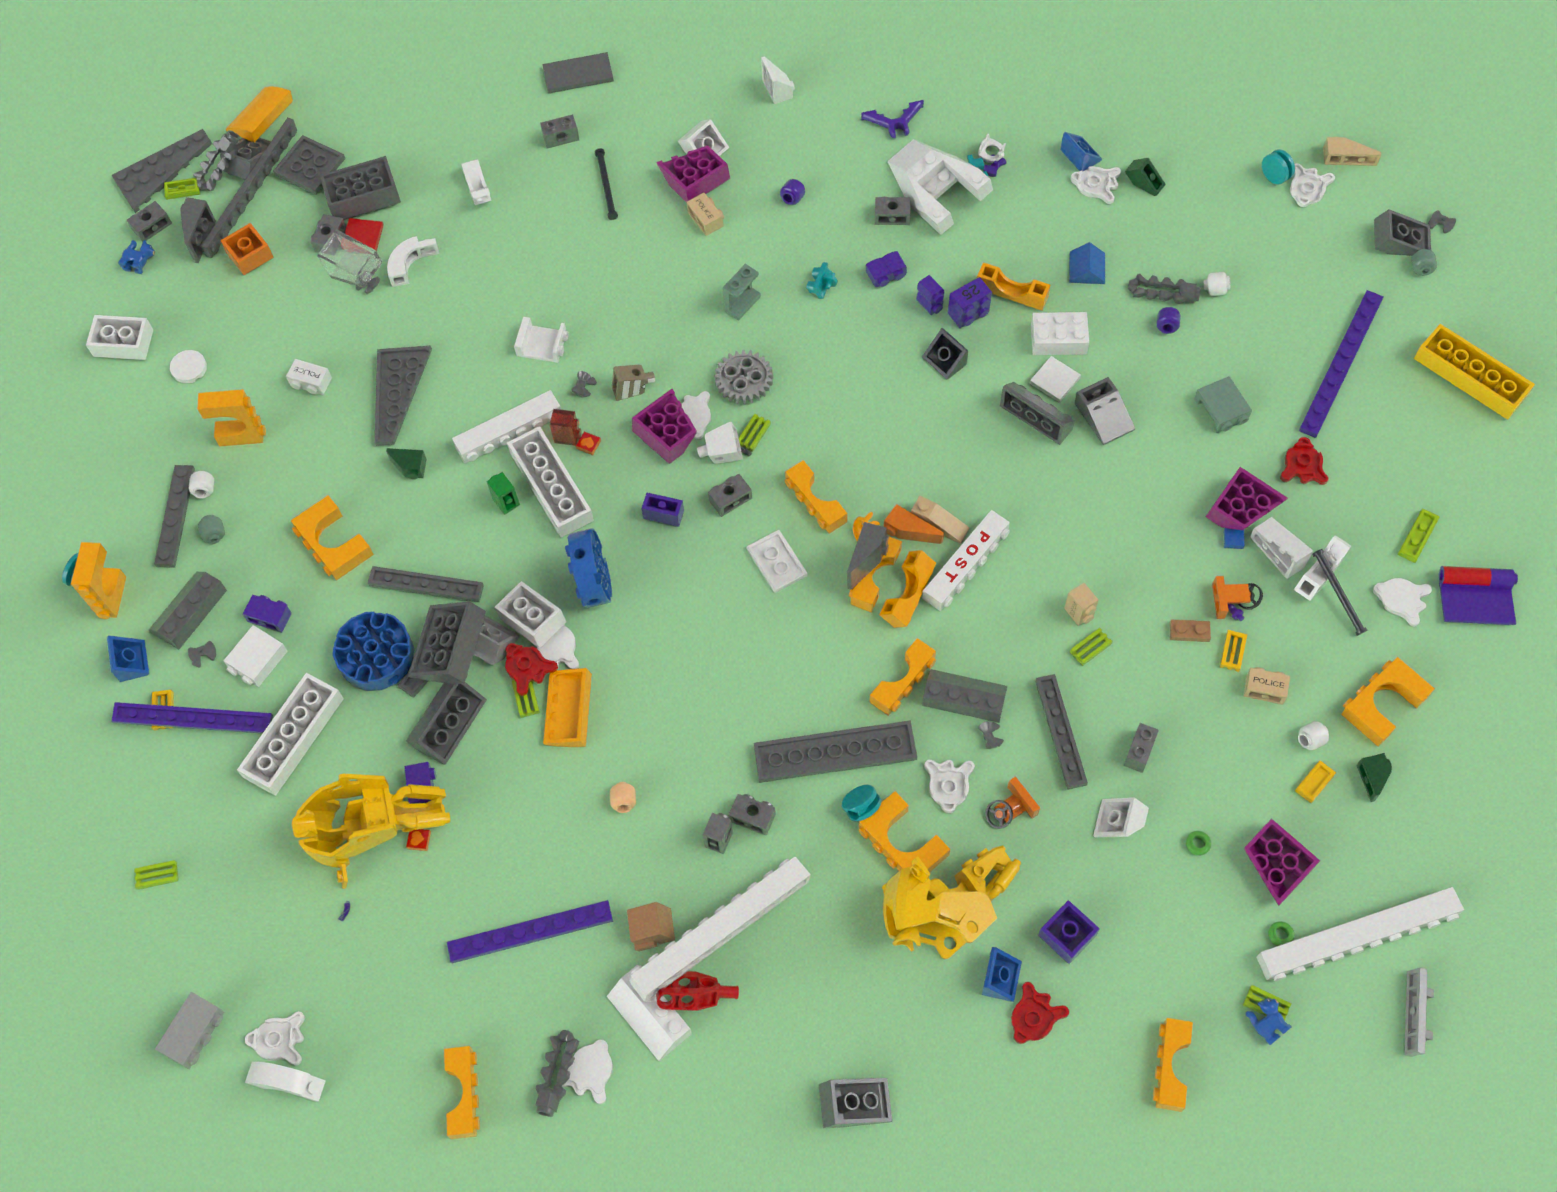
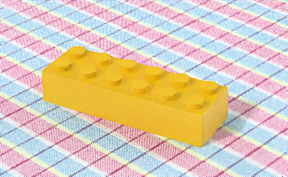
M1439 324L1425 340L1414 357L1416 361L1507 420L1523 403L1535 386L1534 383L1442 324Z

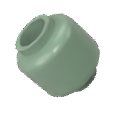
M1421 249L1413 254L1411 262L1416 274L1425 276L1435 271L1437 261L1433 251Z
M206 515L198 523L200 537L204 542L215 544L225 535L224 526L219 517Z

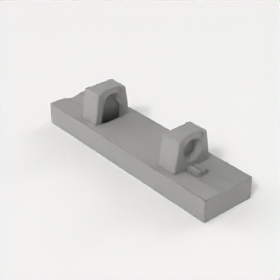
M1424 968L1407 971L1404 1055L1411 1057L1425 1054V1042L1433 1040V1032L1426 1030V1004L1428 998H1434V990L1427 987V969Z

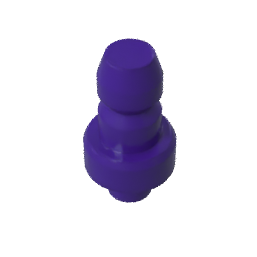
M1228 604V610L1232 614V618L1234 620L1239 619V621L1244 620V612L1234 607L1233 604Z

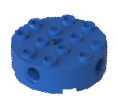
M594 528L570 533L567 537L568 545L565 546V550L571 560L568 563L570 574H573L577 585V598L581 599L583 607L586 606L587 608L611 603V579L606 558L602 556V544Z
M375 611L364 612L350 618L339 629L333 647V658L342 676L352 686L366 691L383 690L397 684L408 673L414 659V645L405 625L394 615L375 613Z

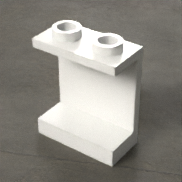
M523 317L514 345L516 355L558 363L560 356L564 354V342H567L569 336L565 323H561L560 329L556 330L532 326L531 319Z

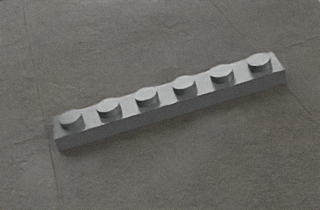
M175 465L154 563L156 567L175 568L190 497L189 480L195 472L193 465Z
M372 566L368 579V585L372 587L472 602H480L484 587L483 582Z
M1052 674L1038 677L1035 680L1067 790L1087 786V778L1056 676Z

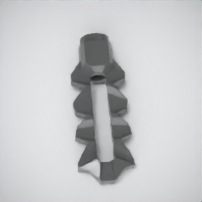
M228 130L220 140L213 142L216 151H208L206 156L209 161H202L200 165L203 170L193 174L197 179V185L200 190L209 189L214 191L216 180H221L222 171L227 170L229 160L235 158V149L240 143V136L237 133ZM221 151L225 152L224 157L211 174V178L206 182L204 176L208 173L211 165L214 164V160Z
M1137 274L1135 279L1129 280L1128 289L1133 293V297L1146 296L1147 299L1159 297L1164 302L1173 298L1174 302L1178 304L1199 301L1201 287H1197V284L1186 283L1183 279H1179L1174 284L1169 277H1164L1162 282H1159L1158 278L1154 275L1149 280H1146L1141 274ZM1141 284L1144 286H1156L1157 288L1165 287L1172 288L1173 290L1179 289V293L1163 290L1157 291L1155 289L1145 290L1144 288L1137 287Z
M562 1030L558 1036L550 1037L554 1051L545 1054V1059L549 1062V1066L542 1067L540 1072L546 1082L536 1085L538 1093L536 1112L543 1116L553 1117L554 1112L557 1113L560 1100L566 1094V1090L562 1085L570 1078L568 1068L575 1060L572 1054L580 1042L574 1038L569 1030ZM567 1042L565 1046L566 1051L563 1053L561 1060L562 1066L559 1068L556 1078L557 1083L554 1085V1089H551L549 1086H551V1078L556 1068L558 1054L561 1051L560 1046Z

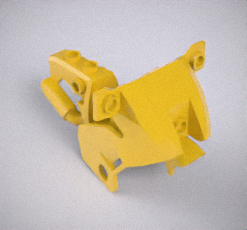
M339 774L338 781L319 788L298 809L296 816L292 820L293 834L296 838H306L299 840V845L314 860L326 866L340 868V870H337L338 883L341 882L342 889H345L348 883L346 867L350 864V857L359 855L394 838L398 830L410 832L418 829L444 826L450 823L449 812L445 813V807L442 804V800L446 797L445 789H440L437 786L408 784V786L399 788L393 795L389 792V784L385 776ZM363 795L362 799L347 803L343 818L344 825L333 829L332 822L335 818V813L341 807L340 801L335 799H346ZM407 797L430 799L431 801L428 803L410 804L408 801H403V799Z
M1004 845L995 847L990 851L985 848L977 854V860L973 862L972 859H969L961 865L963 869L954 875L958 887L949 889L940 879L930 880V872L920 858L916 857L911 861V867L901 869L882 886L884 893V922L889 937L894 939L892 944L894 946L905 945L912 952L914 951L913 941L917 946L925 943L935 946L943 959L950 958L966 942L972 943L997 919L991 901L1006 890L1019 872L1021 862L1018 859L1011 861L1005 852L1006 848ZM991 869L997 871L985 887V877ZM919 932L937 938L935 940L919 936ZM946 937L954 939L955 947L953 949L945 947L944 940Z

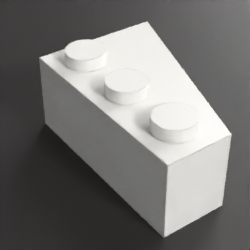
M1272 517L1255 527L1250 536L1286 579L1304 569L1313 553L1311 548Z

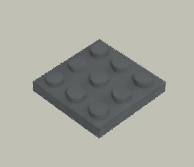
M302 135L273 172L275 176L317 195L323 187L320 175L337 170L346 158L344 154Z

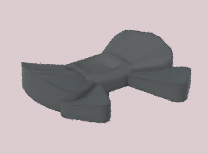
M1437 210L1432 214L1428 224L1430 229H1433L1438 223L1444 225L1443 232L1448 233L1454 228L1456 219L1448 218Z
M361 274L357 278L356 289L359 291L364 286H367L365 293L369 294L378 285L380 278L378 276L367 278L365 274Z
M579 371L577 373L578 380L576 386L572 388V392L579 396L588 397L591 393L585 388V385H596L597 382L587 372Z
M208 641L204 646L190 647L188 649L189 658L193 661L192 665L200 668V656L207 655L212 661L215 660L216 648L211 641Z
M986 721L978 726L986 740V748L1000 747L1004 742L1003 739L994 737L992 733L1000 728L999 724Z

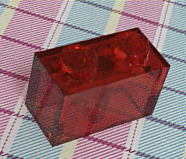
M553 409L550 428L554 443L576 446L577 439L581 438V428H579V419H577L575 411Z

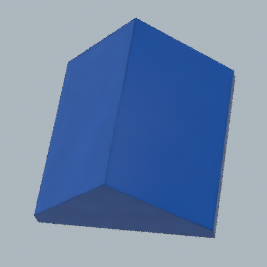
M1064 132L1060 150L1079 171H1085L1088 167L1094 166L1102 160L1100 155L1082 136Z
M1091 242L1070 251L1069 283L1105 284V252Z
M107 636L111 672L120 682L149 675L145 640Z
M992 947L982 995L1014 1002L1022 961L997 947Z

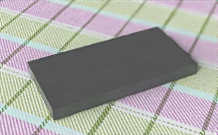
M608 52L542 64L548 94L614 81Z

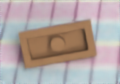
M1171 619L1170 640L1210 642V621Z

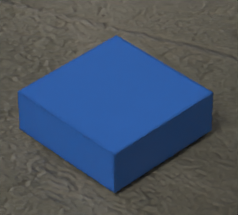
M1225 528L1224 548L1244 549V530Z

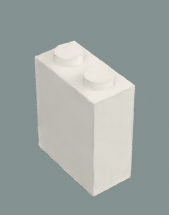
M252 625L224 659V663L227 665L226 670L232 675L236 676L238 674L246 684L250 686L254 684L259 687L288 651L283 643Z

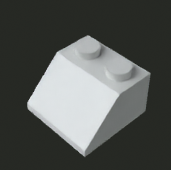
M711 119L700 121L678 140L686 154L689 151L708 145L720 156L729 148Z

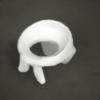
M987 133L978 150L979 158H982L987 163L999 161L1005 155L1004 148L1006 143L1002 145L998 141L989 138ZM989 146H995L999 152L995 156H990L986 153L985 149Z

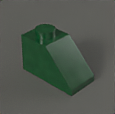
M1149 158L1133 160L1125 170L1133 185L1153 196H1157L1166 185Z
M387 448L386 452L390 461L404 477L409 479L424 478L427 458L423 450Z
M1385 753L1361 758L1356 765L1371 802H1374L1381 794L1392 772V764L1386 758Z

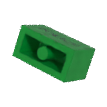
M503 472L493 475L486 481L493 501L504 515L520 505L514 486Z

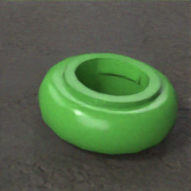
M1202 831L1191 832L1186 838V847L1194 855H1204L1211 848L1210 837ZM1196 838L1201 839L1204 842V847H1196L1193 844V840Z
M1275 922L1268 931L1270 941L1276 946L1294 940V930L1286 922ZM1276 930H1284L1287 934V938H1278L1276 935Z

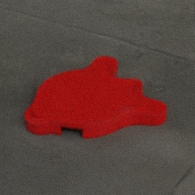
M1299 438L1298 442L1288 449L1285 455L1284 462L1286 468L1281 473L1280 479L1283 482H1289L1295 476H1298L1303 484L1310 481H1316L1321 485L1326 484L1329 478L1323 471V456L1321 452L1318 453L1314 449V445L1309 438Z
M510 643L506 647L507 660L505 668L510 678L516 682V691L520 696L528 693L531 681L541 684L547 673H553L558 669L555 661L545 659L541 652L533 646L523 647L522 645Z
M1025 982L1022 986V999L1016 1004L1011 1016L1014 1040L1018 1044H1024L1027 1041H1038L1045 1038L1052 1030L1055 1022L1069 1015L1068 1007L1064 1005L1051 1007L1049 1005L1051 1000L1050 994L1038 993L1031 982Z

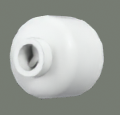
M1225 272L1209 273L1207 279L1204 280V290H1208L1211 296L1225 295L1231 288L1230 276H1227Z
M206 471L194 472L189 480L190 493L197 498L209 497L214 491V477Z
M1313 721L1300 728L1298 735L1299 743L1308 750H1315L1327 744L1329 731L1322 723Z

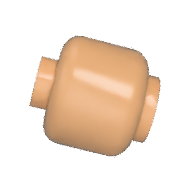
M619 782L610 789V805L614 810L619 813H627L635 807L636 790L634 786L626 782Z

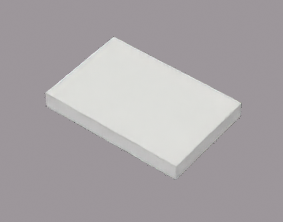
M780 530L746 546L747 551L774 593L808 576L805 568Z

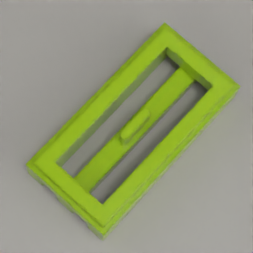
M196 178L164 182L166 200L201 195Z
M754 414L739 437L740 446L753 452L769 428L771 421L768 419L766 421L764 417H758L757 414ZM761 424H763V427L761 428L760 432L752 442L751 446H749L748 444L756 434ZM752 429L751 433L749 434V436H748L747 439L745 440L746 436L748 435V433H749L750 430Z
M1099 627L1070 649V653L1084 666L1109 647L1113 641L1108 639L1107 635ZM1097 636H1099L1098 639H1096L1094 642H1092L1090 645H1088L1086 648H1084V649H1083L1082 651H1080L1078 654L1076 653V652L1079 651L1081 648H1083L1086 644H1088L1090 641H1092L1094 638H1096ZM1101 641L1105 642L1092 653H1090L1088 656H1086L1084 659L1081 658L1084 654H1086L1088 651L1094 648Z
M512 680L520 717L523 718L540 713L532 681L529 683V688L535 710H531L526 694L523 697L527 712H523L520 695L516 691V682Z
M175 860L134 868L136 873L135 888L137 889L178 881L177 862ZM173 874L171 877L142 882L144 879Z
M1251 985L1243 1006L1267 1016L1260 1006L1249 1002L1250 999L1258 1003L1264 1000L1252 993L1263 998L1276 999L1279 1005L1284 1007L1283 1009L1278 1006V1012L1282 1014L1285 1020L1292 1003Z

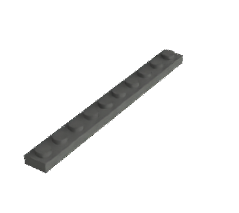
M287 117L201 245L205 256L212 258L218 252L222 244L220 240L227 237L232 227L236 225L238 218L245 212L246 206L254 198L256 191L262 186L264 179L271 173L273 166L279 161L281 154L287 149L289 142L296 135L297 128L293 119Z

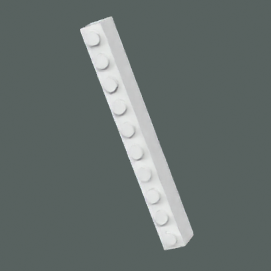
M793 857L791 860H784L779 865L780 868L766 873L763 880L759 883H752L747 888L748 891L742 895L740 893L737 894L726 907L724 905L719 907L715 911V915L701 920L698 927L693 931L689 929L682 935L679 941L669 943L665 947L664 952L654 954L643 967L641 965L636 967L631 972L630 984L644 1002L648 1001L657 994L659 989L667 987L806 885L811 874L796 857Z
M1451 887L1262 951L1256 958L1266 980L1274 979L1276 982L1286 978V974L1292 972L1294 975L1306 971V967L1313 966V968H1318L1325 964L1324 961L1332 959L1335 962L1343 959L1344 954L1351 952L1352 955L1363 952L1365 947L1370 946L1371 949L1379 947L1383 944L1382 941L1389 939L1390 942L1401 939L1403 934H1417L1422 931L1421 928L1428 926V929L1439 926L1441 921H1455L1460 918L1459 914L1464 911V908L1454 888Z

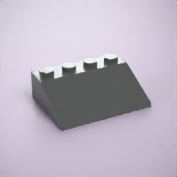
M386 156L320 175L332 216L343 218V220L401 203Z
M470 601L430 605L408 677L448 684L465 683L486 611Z

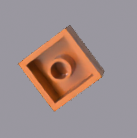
M251 223L220 240L227 255L243 275L274 258L268 244Z

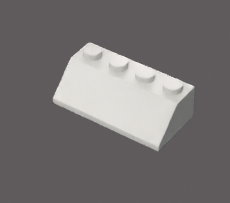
M636 965L618 981L607 995V998L656 1059L661 1061L691 1036L692 1032L675 1010L661 1009L657 1005L656 995L644 1002L630 984L631 972L639 966ZM664 996L660 998L661 1001L668 1002Z

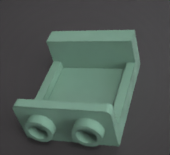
M744 264L723 286L725 312L738 321L761 297V293L752 288V282L758 277L759 272L747 264Z
M1230 376L1197 389L1194 398L1197 404L1203 403L1216 423V433L1226 432L1237 424L1242 425L1246 423L1252 412V409Z

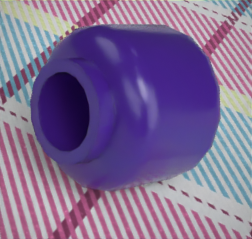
M789 179L780 190L782 200L789 205H796L805 195V187L797 179Z
M1173 307L1162 308L1157 314L1156 324L1158 330L1166 334L1176 332L1180 327L1181 315L1179 311Z

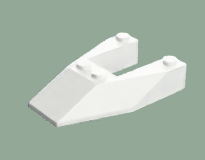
M914 139L888 160V164L904 197H910V207L940 235L948 230L954 222L951 213L936 199L957 181L979 201L983 200L993 191L991 179L979 168L956 156Z

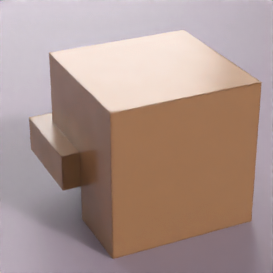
M653 902L627 910L630 941L634 943L636 951L657 947V943L663 944L675 941L671 908L658 902Z

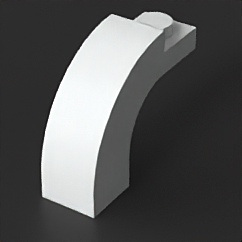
M478 159L461 163L474 205L491 201L490 192L485 183Z
M417 236L403 241L393 250L387 264L388 276L392 287L410 284L408 269L415 260L440 254L435 238L418 241Z
M1336 535L1329 542L1323 553L1333 573L1351 548V545ZM1318 560L1303 575L1294 589L1309 601L1316 596L1328 581Z
M252 1062L245 1083L262 1089H274L319 1102L326 1080L281 1065Z

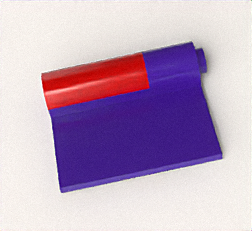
M1441 566L1439 570V586L1444 622L1516 625L1511 590L1518 582L1517 573L1513 569Z

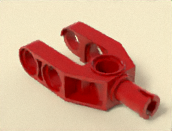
M687 971L667 987L657 991V1005L665 1010L698 1011L717 1006L720 998L738 999L739 986H723L718 983L716 977L696 971ZM687 978L690 980V983L682 986L679 984V981ZM663 995H670L672 997L668 1002L660 1000ZM686 995L693 997V1000L689 1003H684L681 999Z

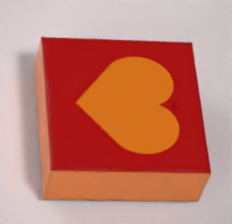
M584 431L576 448L594 455L601 442V438Z
M427 829L410 831L406 848L427 851L431 831Z

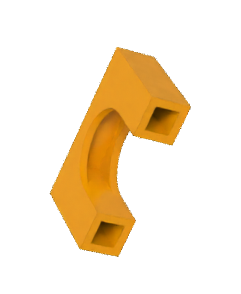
M243 389L198 393L197 409L203 419L218 417L237 419L215 422L214 438L219 447L263 443V436L266 435L265 425H262L260 416L256 414L255 406H252L250 397L246 395Z
M327 495L291 520L294 526L292 530L298 538L301 536L304 539L302 543L308 551L312 549L314 552L312 556L317 563H323L324 567L322 568L328 576L332 575L335 580H338L374 554L360 534L336 548H327L319 544V537L322 531L343 517L338 506Z
M81 542L71 585L99 618H117L126 576L121 569L103 568L107 551L101 543Z
M1398 657L1393 662L1388 660L1381 668L1383 671L1380 674L1376 672L1369 679L1370 684L1367 687L1363 685L1356 692L1358 696L1354 700L1349 698L1343 705L1345 709L1341 715L1378 747L1392 734L1396 726L1377 710L1373 700L1374 693L1380 690L1395 691L1417 709L1435 689Z
M894 791L881 802L880 808L872 816L859 821V833L865 839H870L873 843V848L879 854H884L887 858V863L893 869L896 867L900 871L901 869L911 867V861L919 857L927 870L931 872L950 855L951 849L938 835H935L923 847L914 852H902L892 846L887 833L890 827L908 812L909 805L902 797Z

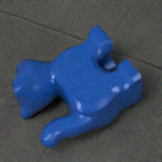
M132 240L127 249L123 251L122 258L118 263L124 271L131 272L132 266L135 268V273L142 274V269L147 259L155 255V250L151 245L147 244L146 240L143 241L140 251L134 250L137 243L135 240Z
M1266 998L1258 1003L1261 1010L1267 1014L1266 1017L1258 1020L1252 1011H1247L1246 1016L1250 1019L1258 1034L1263 1036L1266 1042L1271 1045L1281 1037L1275 1033L1276 1029L1284 1034L1292 1026L1287 1024L1283 1016L1278 1012L1279 1002L1276 999Z

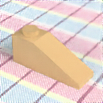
M1327 137L1323 147L1325 165L1377 166L1381 157L1380 151L1345 137Z
M922 496L918 497L911 510L912 514L944 532L945 537L960 544L969 530L967 525L947 510Z

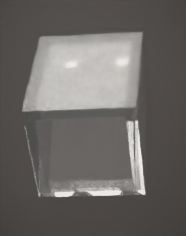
M339 230L334 231L317 255L332 279L362 288L366 287L382 263L376 250Z

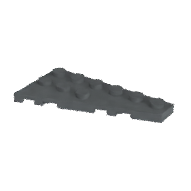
M201 129L112 174V177L136 213L144 202L148 203L151 200L150 197L155 192H160L164 188V182L172 181L178 175V171L190 165L189 161L201 155L212 145V142L205 131Z
M431 345L377 349L376 446L395 444L431 354Z

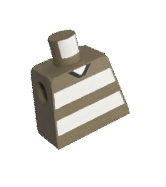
M640 364L615 366L613 368L612 389L616 401L645 393L646 384L655 382L654 373H644L643 367Z

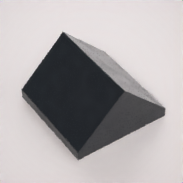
M941 328L922 355V358L943 377L949 379L967 365L968 350L944 328Z

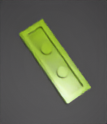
M1422 508L1397 555L1416 563L1440 516Z

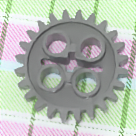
M742 350V354L735 351V356L729 353V359L722 358L723 363H718L714 377L718 392H723V398L729 396L730 402L736 399V404L740 400L743 401V404H746V400L753 403V398L759 401V395L765 397V391H770V386L773 385L772 367H770L769 361H765L764 356L759 358L758 352L752 355V350L748 354H745V350Z

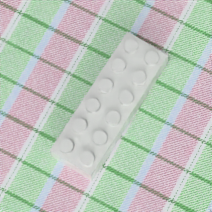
M540 426L507 442L512 458L561 538L594 521L590 507Z
M306 673L238 767L237 771L241 776L276 796L344 698L339 690Z

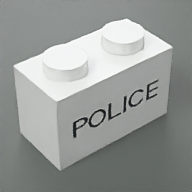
M298 359L294 360L286 375L292 388L297 390L303 389L311 394L324 395L332 379L328 368Z

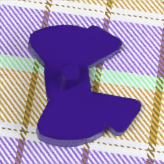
M1001 158L999 161H994L991 165H984L983 171H987L990 177H996L997 170L1000 166L1007 164L1004 158Z

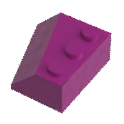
M708 145L689 151L687 155L681 157L673 156L671 157L672 160L666 162L662 160L656 162L669 186L686 203L702 193L707 194L730 179L728 164Z
M673 388L632 417V431L669 464L685 452L697 433L689 416L684 412L681 402L676 398Z
M1239 467L1205 517L1222 528L1244 530L1288 498L1242 467Z
M1272 818L1244 847L1245 852L1278 906L1320 862L1316 856Z

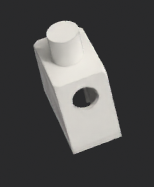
M728 422L706 433V445L697 447L700 458L709 455L714 464L743 460L737 429L732 422Z

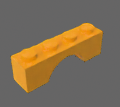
M984 262L977 275V278L980 277L992 291V294L1043 311L1049 297L1050 284L1035 279L1029 283H1018L1007 278L999 267Z
M804 460L785 471V484L789 489L795 491L797 499L801 503L804 502L809 514L817 518V522L823 530L826 529L830 534L847 523L848 513L837 500L823 501L813 495L810 489L814 483V472Z
M889 537L887 555H883L881 562L850 590L851 605L872 613L880 591L873 582L872 576L876 570L883 566L895 565L902 549V541Z
M922 550L908 552L902 565L906 577L905 590L899 598L886 599L879 614L894 628L907 627L910 623L923 590L933 574L936 562Z
M917 638L905 652V661L909 666L907 675L896 682L881 681L870 694V703L888 716L892 711L896 712L901 705L900 701L903 697L907 698L913 690L912 686L916 682L919 683L925 675V670L927 668L931 669L935 664L936 651Z
M1166 1018L1164 1024H1160L1159 1036L1162 1037V1045H1158L1157 1058H1160V1066H1156L1155 1079H1158V1087H1154L1153 1101H1156V1108L1182 1112L1185 1109L1187 1086L1181 1083L1174 1075L1172 1058L1175 1052L1188 1048L1191 1044L1193 1022Z
M470 1046L444 1049L445 1071L449 1075L460 1079L463 1087L461 1101L455 1109L446 1114L447 1136L450 1139L476 1137L477 1130H480L479 1116L476 1117V1108H479V1097L475 1095V1086H478L477 1073H474V1065H477V1054L473 1052Z

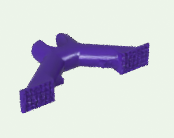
M924 100L909 102V107L903 109V114L900 118L890 119L885 117L884 114H877L876 110H870L861 113V120H867L887 128L892 138L896 139V129L903 130L904 135L908 136L910 132L908 123L923 108Z

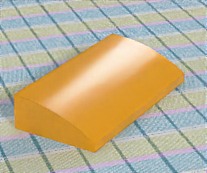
M264 87L231 122L226 131L231 130L240 137L255 143L293 102L291 91L280 87Z
M587 668L557 670L550 673L544 745L586 747L592 674Z

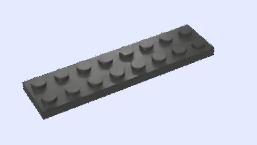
M911 720L754 743L759 783L917 760Z

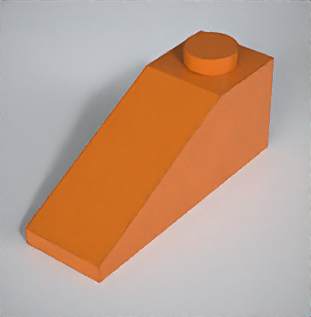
M897 504L884 520V527L887 528V534L890 536L937 544L943 542L944 532Z

